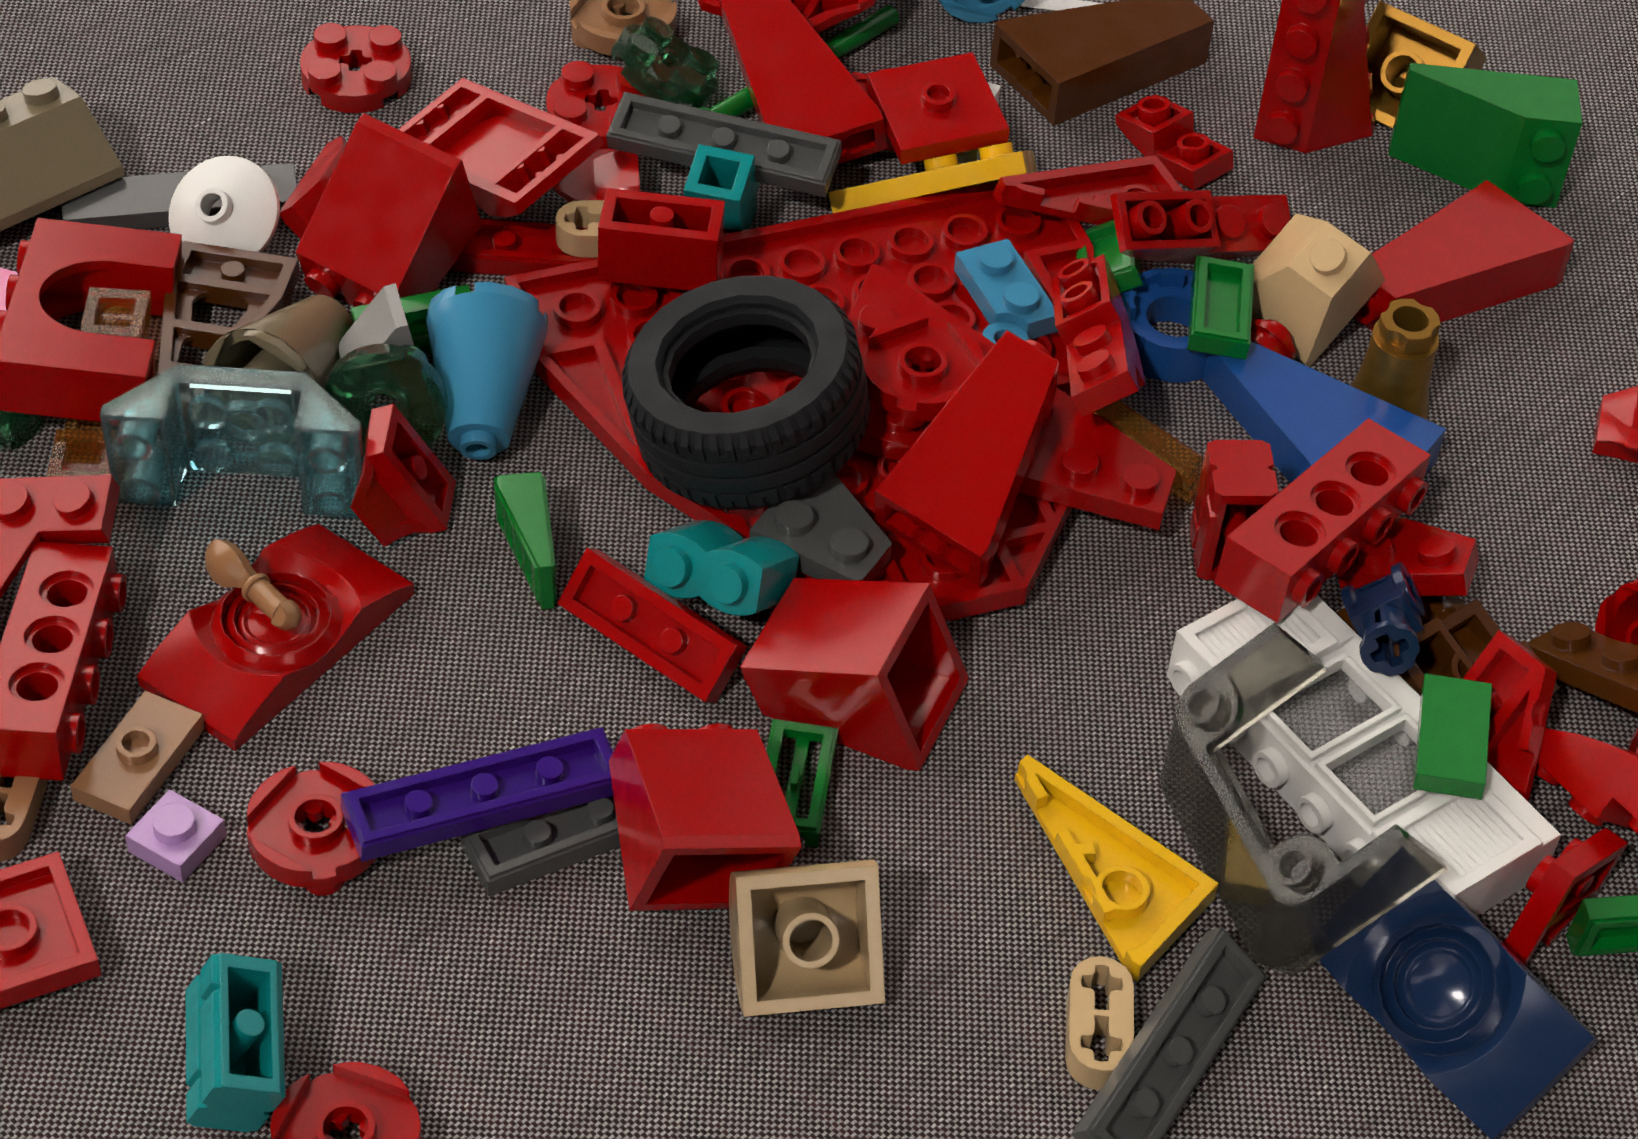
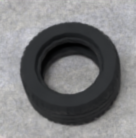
M767 275L737 276L710 282L685 292L663 306L643 326L625 358L621 379L623 396L644 462L653 476L667 489L700 505L724 510H756L780 505L785 501L794 500L806 495L831 479L844 466L860 445V441L863 439L869 424L868 417L871 412V402L863 360L853 324L841 307L831 301L826 295L791 279ZM755 372H782L803 378L793 390L760 407L736 413L702 412L692 408L693 404L702 394L728 379Z

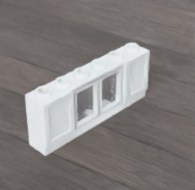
M1318 595L1307 607L1302 608L1298 605L1278 623L1243 601L1236 599L1176 631L1167 677L1170 679L1175 691L1183 699L1190 700L1212 723L1220 739L1228 744H1232L1254 767L1259 779L1267 787L1274 788L1297 812L1302 824L1310 832L1318 834L1341 858L1346 870L1355 879L1358 880L1399 840L1477 917L1523 889L1537 865L1547 855L1553 856L1561 834L1488 762L1486 785L1482 800L1413 789L1421 696L1399 675L1386 676L1382 673L1370 671L1363 664L1359 652L1362 638Z

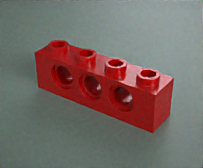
M1368 418L1226 537L1214 584L1276 623L1280 622L1298 605L1302 608L1307 607L1318 595L1323 583L1333 574L1342 576L1346 573L1361 549L1368 543L1372 545L1380 543L1390 530L1393 521L1402 513L1411 515L1416 511L1428 491L1429 484L1423 479L1431 454Z
M37 542L32 548L0 643V775L2 777L15 778V776L38 777L43 780L63 781L71 754H80L82 752L86 733L85 707L86 705H95L97 702L100 688L98 664L100 658H109L111 655L114 640L113 614L124 611L127 599V578L125 574H119L116 571L113 546Z

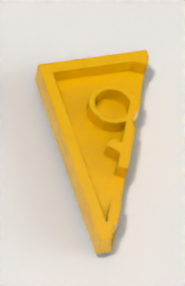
M1012 142L979 148L981 160L959 164L957 154L923 160L925 172L828 192L832 213L999 180L1000 177L1034 173L1037 172L1033 150L1014 152Z
M1027 754L1019 762L1014 780L1121 964L1130 972L1132 979L1138 982L1215 899L1219 883Z

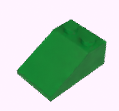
M1409 63L1388 146V155L1469 190L1488 180L1523 205L1556 208L1582 126L1577 79Z

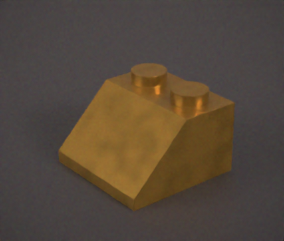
M1379 1L1366 26L1369 27L1370 46L1367 50L1368 73H1372L1373 92L1370 97L1371 113L1374 114V121L1393 129L1409 63L1481 70L1487 57L1475 43Z

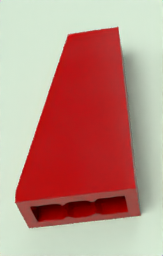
M719 0L724 24L759 122L841 140L842 154L838 164L888 149L884 118L880 109L791 0Z
M1486 180L1372 253L1385 281L1355 314L1354 318L1373 331L1374 325L1380 319L1381 313L1388 310L1391 301L1414 299L1423 306L1432 307L1438 314L1441 323L1555 287L1562 282L1575 240Z
M1006 330L875 490V522L980 587L989 573L1056 395L1059 361L1053 358L1051 353L1040 343L1034 340H1023Z

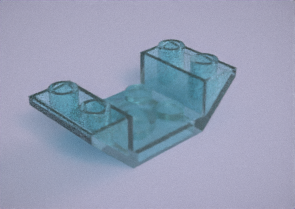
M178 364L102 405L100 418L110 474L113 475L120 487L118 502L140 505L178 506L187 470L292 476L300 478L303 514L359 518L350 506L364 460L361 423L305 372Z

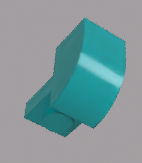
M698 144L683 189L684 196L725 201L724 228L735 231L748 230L757 210L756 195L760 186V182H756L755 155Z

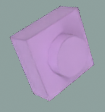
M169 789L125 835L129 853L183 883L227 835L224 819Z

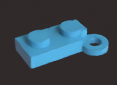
M1009 239L956 252L954 271L990 324L983 331L982 335L996 344L995 340L1000 339L1006 330L1023 340H1030L1058 332L1055 326L1053 303Z

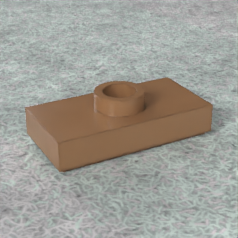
M144 691L70 785L73 801L132 825L204 731L203 714Z

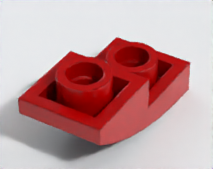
M1156 94L1144 97L1137 104L1115 115L1118 128L1145 157L1157 155L1174 179L1192 190H1196L1233 169V150L1209 139L1204 134L1195 132L1193 112L1171 102L1166 97Z

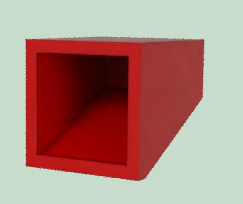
M363 113L353 128L295 251L305 275L304 282L317 295H325L333 299L337 297L353 307L370 304L384 286L396 283L400 298L434 291L482 226L463 161Z
M793 578L740 666L744 679L762 715L773 719L838 728V744L912 771L921 770L969 680L930 583Z
M650 723L624 730L609 760L629 911L729 909V879L731 872L789 867L802 847L800 834L757 729H733L732 726L722 723L709 724L699 729H668L662 724Z

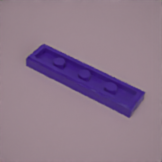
M600 727L341 793V810L361 862L613 796L609 760L613 750L603 728Z

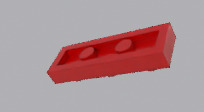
M586 548L557 602L558 605L706 703H717L747 649L746 645L599 549Z

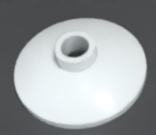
M237 156L214 157L190 170L175 189L169 207L170 233L182 234V243L183 241L262 253L271 242L277 230L280 217V200L272 179L255 163ZM221 199V210L216 215L209 216L212 205Z

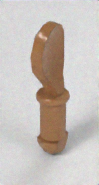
M223 539L211 541L205 554V566L211 579L221 587L242 588V597L247 602H253L272 620L271 624L280 630L296 629L302 620V611L299 605L292 599L288 600L270 583V578L266 574H257L246 555L237 545Z

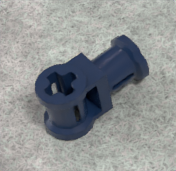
M1399 562L1392 565L1390 574L1357 589L1353 585L1341 588L1342 600L1349 619L1358 635L1362 638L1359 652L1363 664L1370 671L1382 673L1386 676L1402 674L1412 668L1415 664L1416 656L1420 652L1416 633L1423 630L1421 616L1425 615V608L1416 584L1404 564ZM1396 643L1399 645L1400 655L1398 657H1395L1393 645Z

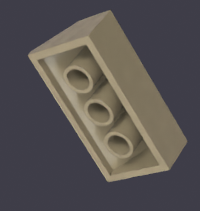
M57 78L33 80L25 84L22 91L0 100V231L125 176L121 162L81 95Z

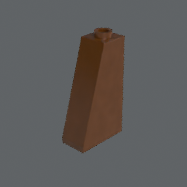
M1122 0L1003 19L995 22L990 66L1054 126L1206 63L1214 20L1192 0Z

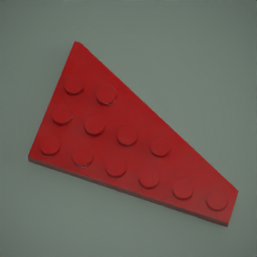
M871 264L848 315V319L853 324L861 356L867 349L868 338L874 330L889 321L910 316L929 317L928 326L939 327L946 331L948 329V322L963 328L978 342L984 357L995 345L894 273L876 264ZM918 364L911 367L912 370L922 373L933 371L931 369L924 370ZM1056 387V395L1019 493L1159 530L1173 490L1177 470L1094 412L1082 417L1072 397ZM870 399L871 412L868 417L869 424L857 451L900 461L932 421H926L920 427L904 428L892 421L890 412L881 409Z

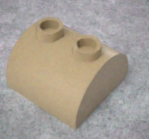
M874 859L731 872L729 879L730 937L737 994L744 1017L885 1003L879 868Z

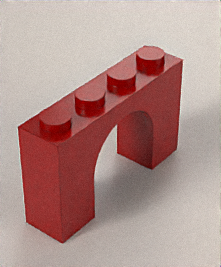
M37 218L30 241H20L17 255L18 275H9L5 298L6 310H0V411L145 427L154 393L155 340L83 332L64 326L57 322V320L64 316L87 310H114L163 316L165 293H173L175 286V269L177 261H180L182 254V234Z

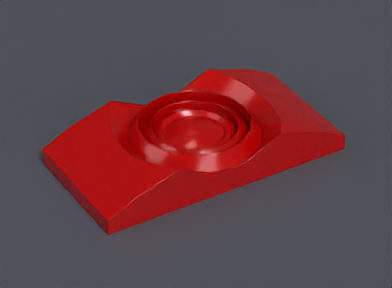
M461 78L398 129L461 159L475 204L489 216L512 217L521 214L604 145L599 133L465 78Z
M320 524L300 529L266 546L251 565L257 574H266L270 578V583L288 600L292 599L299 605L302 611V620L296 629L280 630L271 624L272 620L253 602H247L242 597V588H232L219 600L191 609L184 615L138 673V685L150 693L202 713L204 730L236 751L415 594L414 584Z

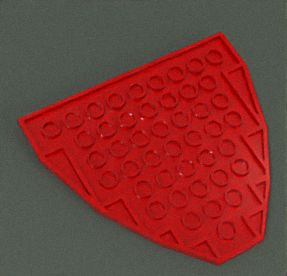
M998 182L724 234L723 256L718 280L737 276L762 275L791 279L826 295L831 301L840 306L848 317L871 264H876L894 273L982 335L984 329L990 324L954 271L956 252L1009 239L1053 303L1051 279L1056 277L1065 265L1077 260L1076 253L1079 249L1086 245L1089 260L1094 259V250L1090 239L1079 221L999 204L992 195ZM598 259L505 276V285H511L532 294L539 301L538 310L542 315L546 312L548 316V331L535 368L536 375L645 489L695 521L710 520L719 522L736 531L743 539L750 537V528L769 507L756 510H724L700 505L667 489L649 471L641 456L624 400L621 379L625 358L643 326L663 306L688 291L598 281ZM1059 332L1030 339L1043 345L1053 358L1059 361L1057 387L1071 396L1067 350ZM755 372L728 379L702 394L693 404L692 408L702 412L736 413L760 407L793 390L803 378L790 373ZM856 450L836 473V476L875 521V490L899 461ZM1018 493L987 578L980 587L875 522L892 542V553L890 562L874 581L930 583L945 622L1025 604L1072 507ZM797 570L796 578H812Z

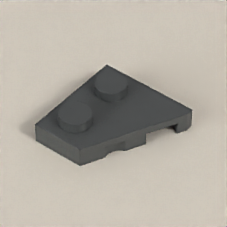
M836 474L806 495L794 500L785 501L780 505L770 506L750 528V537H769L791 547L799 555L797 570L816 579L874 581L891 560L892 542Z

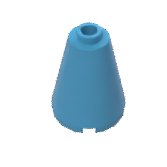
M475 282L474 292L455 295V285L442 290L433 297L427 310L426 324L448 441L463 456L474 460H486L504 451L510 444L547 335L548 316L546 312L544 315L541 314L538 310L539 301L530 293L511 285Z

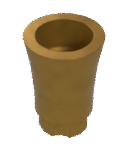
M1414 299L1391 301L1388 310L1381 313L1380 319L1374 325L1366 355L1351 386L1426 419L1429 412V386L1432 368L1439 346L1438 332L1440 320L1432 307L1419 304Z

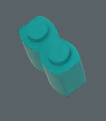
M696 520L650 535L644 579L669 596L677 598L700 596L710 606L724 613L740 616L751 615L779 603L793 578H796L799 555L791 547L776 539L763 536L743 539L736 531L724 524L710 520Z

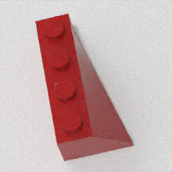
M1282 0L1253 138L1299 152L1309 153L1373 136L1375 121L1374 114L1371 113L1370 97L1373 92L1372 73H1368L1367 59L1370 39L1369 27L1365 26L1364 11L1367 0Z

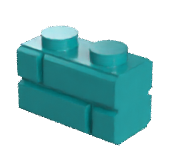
M227 953L211 954L201 968L200 975H196L185 990L186 1084L190 1087L186 1094V1123L194 1127L248 1133L250 1131H258L269 1118V1112H273L286 1097L282 964L278 963L277 960Z

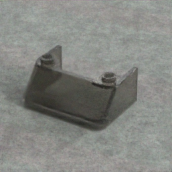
M1274 622L1184 690L1176 707L1161 768L1160 786L1206 873L1219 883L1217 893L1252 956L1272 971L1290 975L1303 971L1449 869L1441 857L1397 824L1341 863H1339L1328 845L1311 835L1291 836L1275 846L1220 749L1327 671L1323 662Z

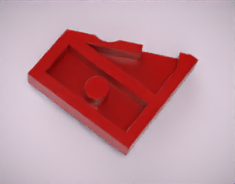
M1399 516L1393 521L1390 530L1377 545L1368 543L1359 551L1347 572L1342 576H1338L1340 591L1341 588L1348 585H1353L1357 589L1391 573L1392 565L1402 562L1415 582L1420 596H1467L1479 563L1476 539Z
M1498 630L1463 679L1492 683L1487 762L1529 802L1557 672L1512 636Z
M1605 827L1585 841H1581L1578 838L1573 839L1558 858L1547 855L1537 865L1526 883L1525 888L1533 894L1503 944L1527 967L1539 943L1542 941L1549 946L1574 919L1582 900L1595 898L1627 847L1628 842Z

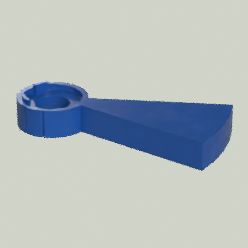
M1182 268L1147 270L1141 273L1143 285L1120 293L1133 330L1144 375L1151 379L1171 383H1186L1202 379L1253 440H1263L1270 443L1274 465L1290 483L1368 418L1431 454L1425 475L1436 463L1446 431L1444 427L1250 341L1247 358L1244 360L1187 350L1188 336L1175 337L1155 330L1152 324L1165 321L1180 323L1186 327L1189 326L1191 270Z

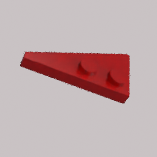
M1157 155L1000 177L992 195L1002 205L1100 225L1114 220L1110 195L1116 192L1184 190Z

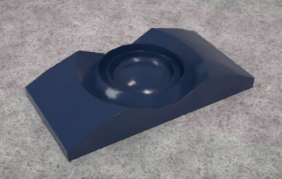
M1399 840L1301 937L1340 986L1381 1024L1405 1050L1423 1074L1490 1139H1500L1599 1041L1427 866Z

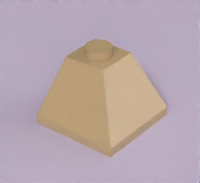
M1296 213L1252 264L1254 265L1252 319H1271L1285 326L1293 338L1292 343L1296 349L1295 359L1303 365L1310 367L1381 286L1385 278L1372 253L1328 221Z

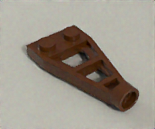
M183 241L181 259L177 261L173 293H165L157 396L148 414V423L158 435L172 441L189 440L194 436L206 407L216 397L210 385L211 382L204 387L202 380L203 366L179 362L183 346L210 350L214 343L224 334L287 307L300 277L298 258ZM197 301L247 309L232 327L192 321L193 306ZM172 411L178 412V413H180L181 415H177V414L173 413Z

